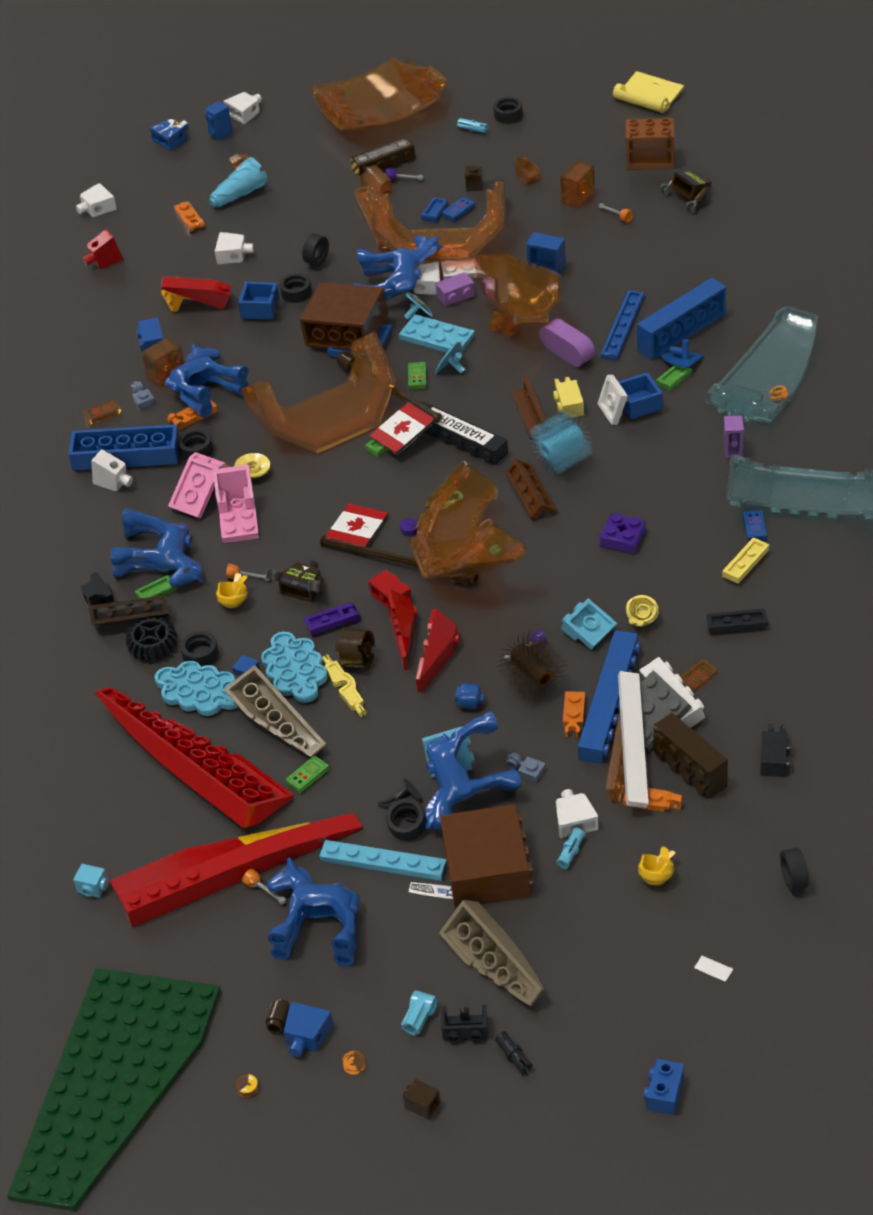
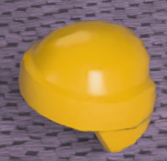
M235 573L234 582H219L216 591L218 602L227 608L239 607L248 595L247 587L244 584L248 576L244 575L241 577V574Z
M662 847L659 856L643 854L638 864L639 875L647 884L660 886L671 878L674 873V864L671 858L676 853L674 851L668 852L666 847Z

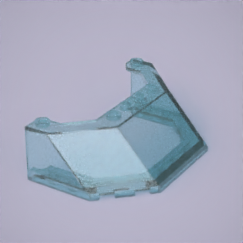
M731 455L726 501L730 502L732 506H741V504L770 508V512L781 513L782 510H789V514L800 515L801 511L808 512L809 516H819V513L827 514L828 518H838V515L863 516L864 519H873V470L870 473L869 469H865L864 472H857V476H854L852 472H835L769 465V468L763 467V463L754 462L749 457L745 459L737 455Z

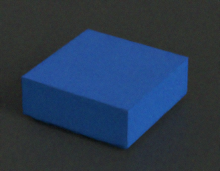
M242 655L232 667L233 673L242 675L254 665L258 668L259 661Z

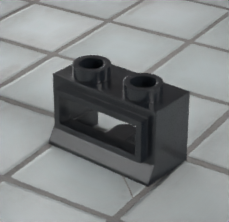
M486 1004L482 1005V1015H470L468 1007H461L460 1016H447L446 1006H442L441 1029L443 1040L447 1039L449 1042H458L460 1039H470L477 1042L483 1038H488Z

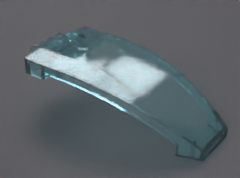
M789 306L774 312V320L726 376L707 391L706 402L718 407L719 413L727 410L728 416L742 415L746 422L754 419L771 423L792 399L804 377L815 341L819 315ZM781 391H786L788 393L786 398L781 396L782 394L779 395L780 397L773 396L775 393Z

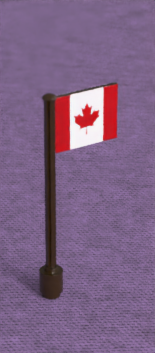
M348 351L338 354L336 360L341 368L352 374L360 373L407 403L370 435L371 439L394 454L398 455L433 423H439L442 420L441 413L435 412L363 367L361 360Z
M349 503L327 535L321 536L319 540L321 546L326 545L450 575L453 582L475 585L479 578V570L472 566L456 563L454 566L449 567L368 548L367 546L389 516L388 512Z

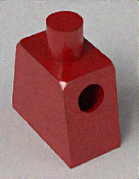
M107 229L87 243L89 254L82 257L86 266L94 262L101 269L123 260L113 235Z

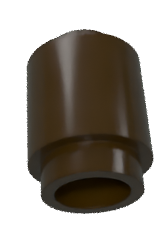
M284 999L272 1001L265 1020L268 1031L275 1034L283 1032L290 1007L288 1001Z

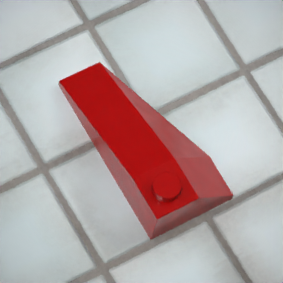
M165 276L162 278V290L224 310L231 296V285L225 282Z
M386 589L389 616L403 668L408 670L416 625L415 617H418L416 605L412 606L409 597L392 589Z
M437 609L432 610L428 622V640H424L423 657L420 658L417 671L416 685L417 692L420 693L451 657L456 645L460 644L461 634L458 633L457 625Z

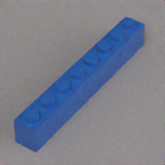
M614 631L578 745L579 760L603 764L604 757L609 755V741H613V728L618 725L619 721L618 674L620 671L632 673L631 669L636 666V653L639 654L641 649V642H638L637 633Z

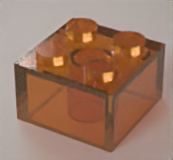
M577 160L560 176V195L563 204L579 208L595 192L594 165Z
M170 337L141 352L146 377L158 388L165 385V380L173 369L184 364L181 345Z

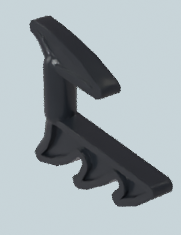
M404 778L403 787L391 798L378 802V806L388 810L391 804L402 799L407 793L419 802L422 801V798L415 786L408 779ZM408 810L397 815V817H405L406 822L416 823L418 820V814L414 811Z

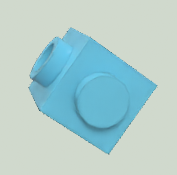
M81 864L73 879L77 893L88 897L100 898L109 884L105 869Z

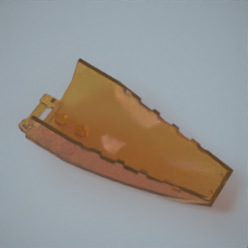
M506 253L473 255L477 278L485 298L497 310L507 316V318H510L514 325H520V323L549 322L548 313L561 300L560 274L543 266L536 268L534 263L528 265V261H523L522 263L520 258Z

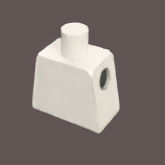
M246 92L224 100V104L229 107L230 116L243 124H246L260 112L259 103L262 102L259 94L251 96Z
M100 183L80 195L81 203L76 205V210L79 214L87 211L92 217L117 209L114 196Z
M219 233L215 248L217 264L242 262L245 253H254V244L246 243L244 235Z
M439 262L420 265L418 269L421 272V279L417 280L414 293L436 294L435 283L440 281Z
M101 449L91 460L93 484L113 491H118L122 485L129 487L132 484L133 477L126 474V464Z
M571 789L564 790L561 793L562 798L556 800L560 839L570 837L574 828H579L585 833L599 830L598 815L586 795L583 793L574 795Z

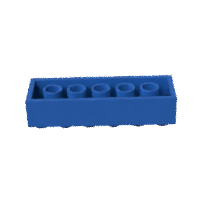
M710 278L637 323V351L653 360L660 353L669 350L671 346L677 345L683 339L688 338L725 315L726 286Z
M177 424L72 431L68 455L72 470L92 469L91 460L101 449L124 462L126 467L178 464V439L180 436Z

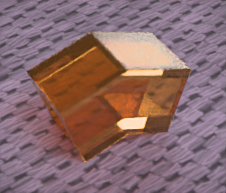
M246 153L234 155L229 160L234 168L237 169L249 157Z

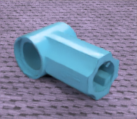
M415 990L410 999L409 1010L401 1023V1028L407 1034L413 1036L419 1034L428 1016H432L435 1012L438 998Z

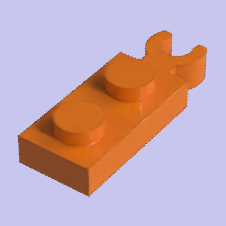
M565 691L563 712L565 737H568L572 731L576 732V738L580 737V727H583L585 692Z

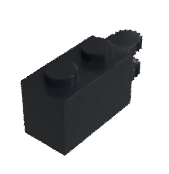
M768 724V731H762L760 776L785 777L786 769H790V756H786V753H790L791 741H787L786 725H781L780 732H774L773 724Z

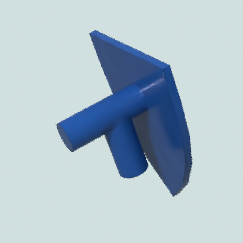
M688 339L682 340V348L671 346L670 352L660 353V356L666 362L689 368L704 357L702 354L689 352Z

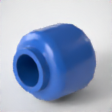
M463 682L460 686H457L455 702H458L460 708L475 710L479 704H483L484 692H481L480 685Z

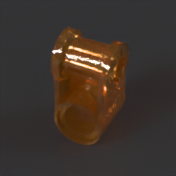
M518 156L515 158V174L525 184H528L535 178H541L540 169L528 157Z

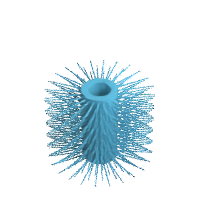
M566 417L567 420L565 422L561 420V423H559L558 421V424L557 421L550 420L551 424H545L539 432L540 434L537 437L539 442L536 443L540 445L536 448H539L540 451L536 452L542 453L541 455L547 460H551L549 471L553 463L555 464L554 468L557 467L559 460L564 462L559 467V470H562L561 467H567L565 465L568 463L577 464L578 460L581 461V459H577V455L582 457L588 453L584 450L581 454L579 449H583L584 442H587V440H583V437L587 436H584L582 433L587 432L581 431L575 421L573 424V418H571L572 423L568 421L569 417Z

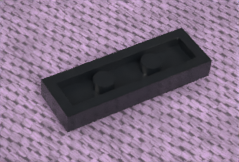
M765 608L706 614L709 633L768 628Z

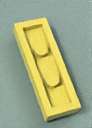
M753 537L722 571V577L739 584L769 551V544Z

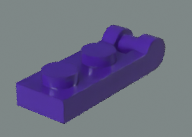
M352 602L304 618L305 625L311 636L350 622L357 623L361 620V616L356 611V607Z

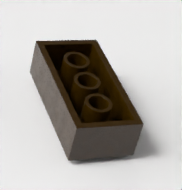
M670 713L654 724V753L657 757L667 762L672 770H676L686 782H690L700 794L705 795L708 799L727 787L728 759L673 713Z

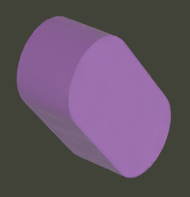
M555 319L539 330L540 339L544 346L575 367L581 366L595 356V348L592 341L561 319Z

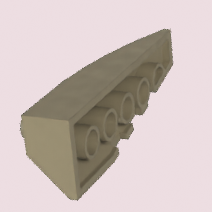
M255 665L224 689L247 717L312 758L327 746Z
M463 900L439 934L466 964L473 966L478 972L494 980L493 982L503 986L521 1001L532 1006L544 990L534 970L506 932L479 902Z

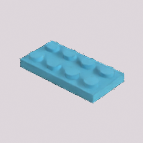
M416 314L399 333L400 340L446 353L455 342H459L462 345L460 351L462 353L475 337L474 330Z

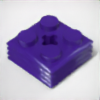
M611 513L599 536V545L635 553L646 531V521L637 517H627L619 513Z

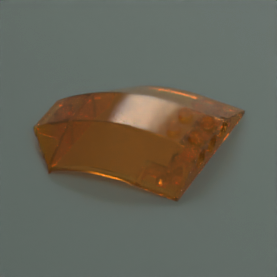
M390 57L389 61L365 74L347 80L312 85L311 90L323 115L341 131L360 130L396 123L421 112L439 99L448 79L430 65L422 67L417 66V62L405 60L404 63L399 62L394 57Z

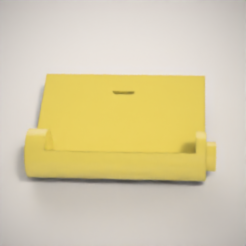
M636 71L625 85L620 83L615 85L613 98L664 113L684 89V85Z

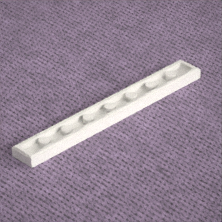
M620 671L618 674L626 805L647 808L649 803L640 678L637 673Z

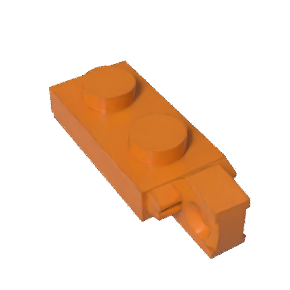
M647 788L649 804L647 808L642 809L664 812V810L669 808L681 810L682 795L674 794L670 791ZM625 793L624 798H623V805H624V806H627V805H626V793Z

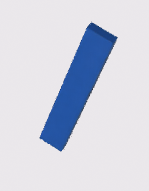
M627 291L602 349V359L618 361L643 302L644 292Z

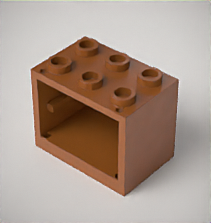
M674 118L626 120L627 170L674 169Z

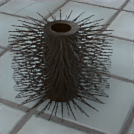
M523 634L521 645L515 648L512 647L513 651L510 650L511 654H502L510 655L509 659L504 658V660L510 661L507 662L508 665L505 667L507 670H505L506 673L503 677L512 676L514 678L513 681L519 683V691L517 692H522L525 689L528 690L531 686V688L534 687L535 691L539 687L541 695L542 687H544L545 691L546 685L548 686L551 681H556L552 680L553 677H563L553 676L555 675L553 673H561V671L552 670L553 668L558 669L557 665L559 662L557 661H559L558 658L560 656L557 654L549 656L551 653L548 654L543 649L546 647L544 644L546 639L534 643L535 640H530L527 635L528 639L525 644Z

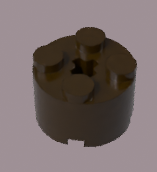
M342 629L340 641H337L335 645V651L339 653V664L341 667L363 669L371 666L374 659L371 647H375L372 631L365 629Z

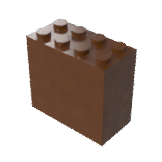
M320 282L299 319L305 346L318 348L332 347V349L369 352L389 315L384 288Z
M515 804L440 815L454 908H457L463 900L485 904L531 897L530 888L534 887L533 877L530 875L533 874L532 864L528 858L529 850L528 845L525 843L526 836L525 830L522 828L521 812H517Z

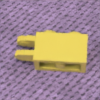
M565 377V382L560 383L559 379H554L556 391H553L554 401H558V413L564 415L563 413L565 412L566 417L573 418V414L574 417L584 416V402L577 381H570L569 377Z

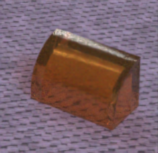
M376 165L369 167L363 173L360 184L375 199L392 193L391 179Z

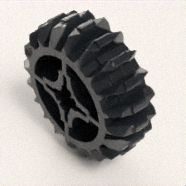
M155 616L153 619L148 617L144 621L140 619V623H134L133 627H129L125 642L128 652L134 659L138 658L140 662L145 659L148 663L150 660L156 662V659L160 658L163 660L164 656H170V652H173L175 646H177L178 636L175 627L169 620L165 621L163 617L158 620Z

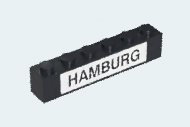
M421 402L435 412L442 414V420L439 423H433L424 431L425 433L494 465L508 454L507 439L429 403Z

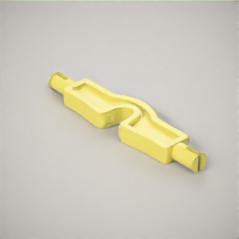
M326 654V657L324 655L322 660L326 664L325 668L333 686H343L339 689L340 697L348 704L352 711L356 710L360 717L365 716L367 711L363 707V699L357 692L354 678L344 672L336 660L332 661L328 654Z

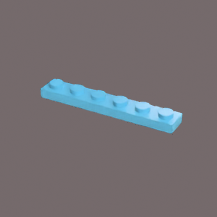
M325 840L319 856L322 862L442 881L447 866L446 859Z

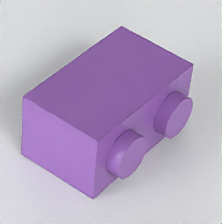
M466 272L435 283L436 295L445 307L475 296L474 282Z
M724 416L725 458L743 457V417Z

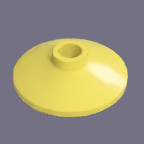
M258 453L245 454L239 457L234 465L249 464L251 478L263 476L270 469L269 459Z

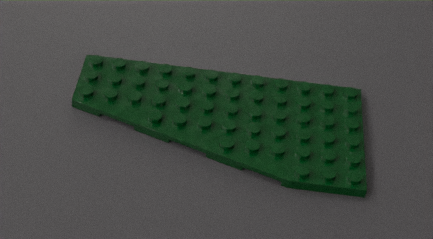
M95 968L7 1194L9 1201L76 1211L92 1190V1185L110 1161L118 1156L135 1134V1129L155 1103L158 1104L178 1078L177 1074L196 1049L199 1050L201 1048L221 992L220 986Z

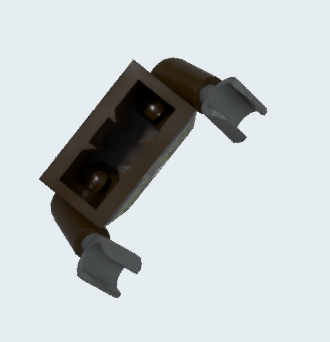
M675 172L674 177L668 184L665 183L660 186L661 193H664V196H669L671 194L670 188L672 187L688 199L693 200L687 202L686 210L691 209V214L696 213V205L700 204L709 193L711 181L697 172Z
M310 560L307 565L298 562L294 563L283 572H278V570L273 568L267 569L266 579H272L273 582L278 581L280 594L313 603L316 594L323 592L325 589L324 579L320 576V570L318 569L319 565L314 560Z

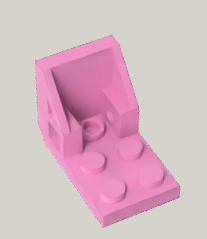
M195 452L187 461L168 507L201 519L215 488L213 469L230 466Z
M249 464L213 469L222 543L258 539L256 505Z

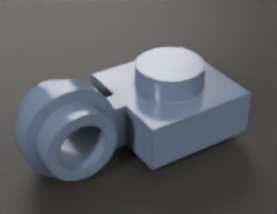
M135 381L130 385L133 392V400L139 409L155 404V399L149 389L144 390L141 382Z
M517 753L509 754L506 758V766L509 769L518 768L520 777L533 782H537L546 769V763L528 756L524 762H522V757Z

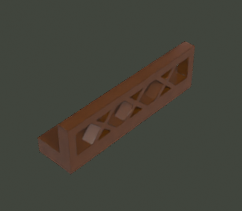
M526 376L523 377V388L512 390V397L530 440H534L539 436L538 433L540 431L537 428H540V425H543L541 426L543 428L547 424L545 423L547 420L530 380Z
M515 459L505 473L530 517L537 520L543 511L556 514L558 510L533 466Z

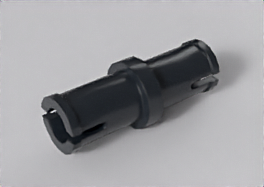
M506 1031L501 1032L502 1038L498 1034L495 1037V1042L506 1053L505 1057L515 1064L521 1074L527 1073L525 1067L530 1071L533 1064L522 1053L520 1045L515 1044Z

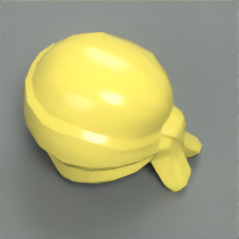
M646 595L635 596L626 605L629 623L634 626L643 627L652 623L659 613L656 601Z

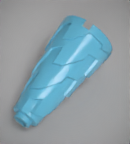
M247 158L210 195V204L213 207H221L256 189L262 188L268 184L266 172H261L260 168L262 166L254 158Z

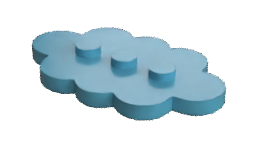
M278 632L271 638V647L266 649L261 655L262 664L266 668L267 679L273 682V686L282 696L293 695L296 701L308 703L317 698L318 686L327 681V670L322 665V656L315 651L314 642L308 638L296 639L290 632Z
M186 661L177 668L164 667L159 669L155 674V683L158 688L162 689L163 701L169 705L179 704L180 708L184 711L197 710L201 715L210 716L216 714L221 708L231 710L238 707L224 691L228 685L235 681L234 675L230 672H218L214 666L206 665L201 667L195 661Z

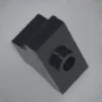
M98 572L91 574V580L87 584L80 586L83 598L88 606L114 602L109 583H105Z

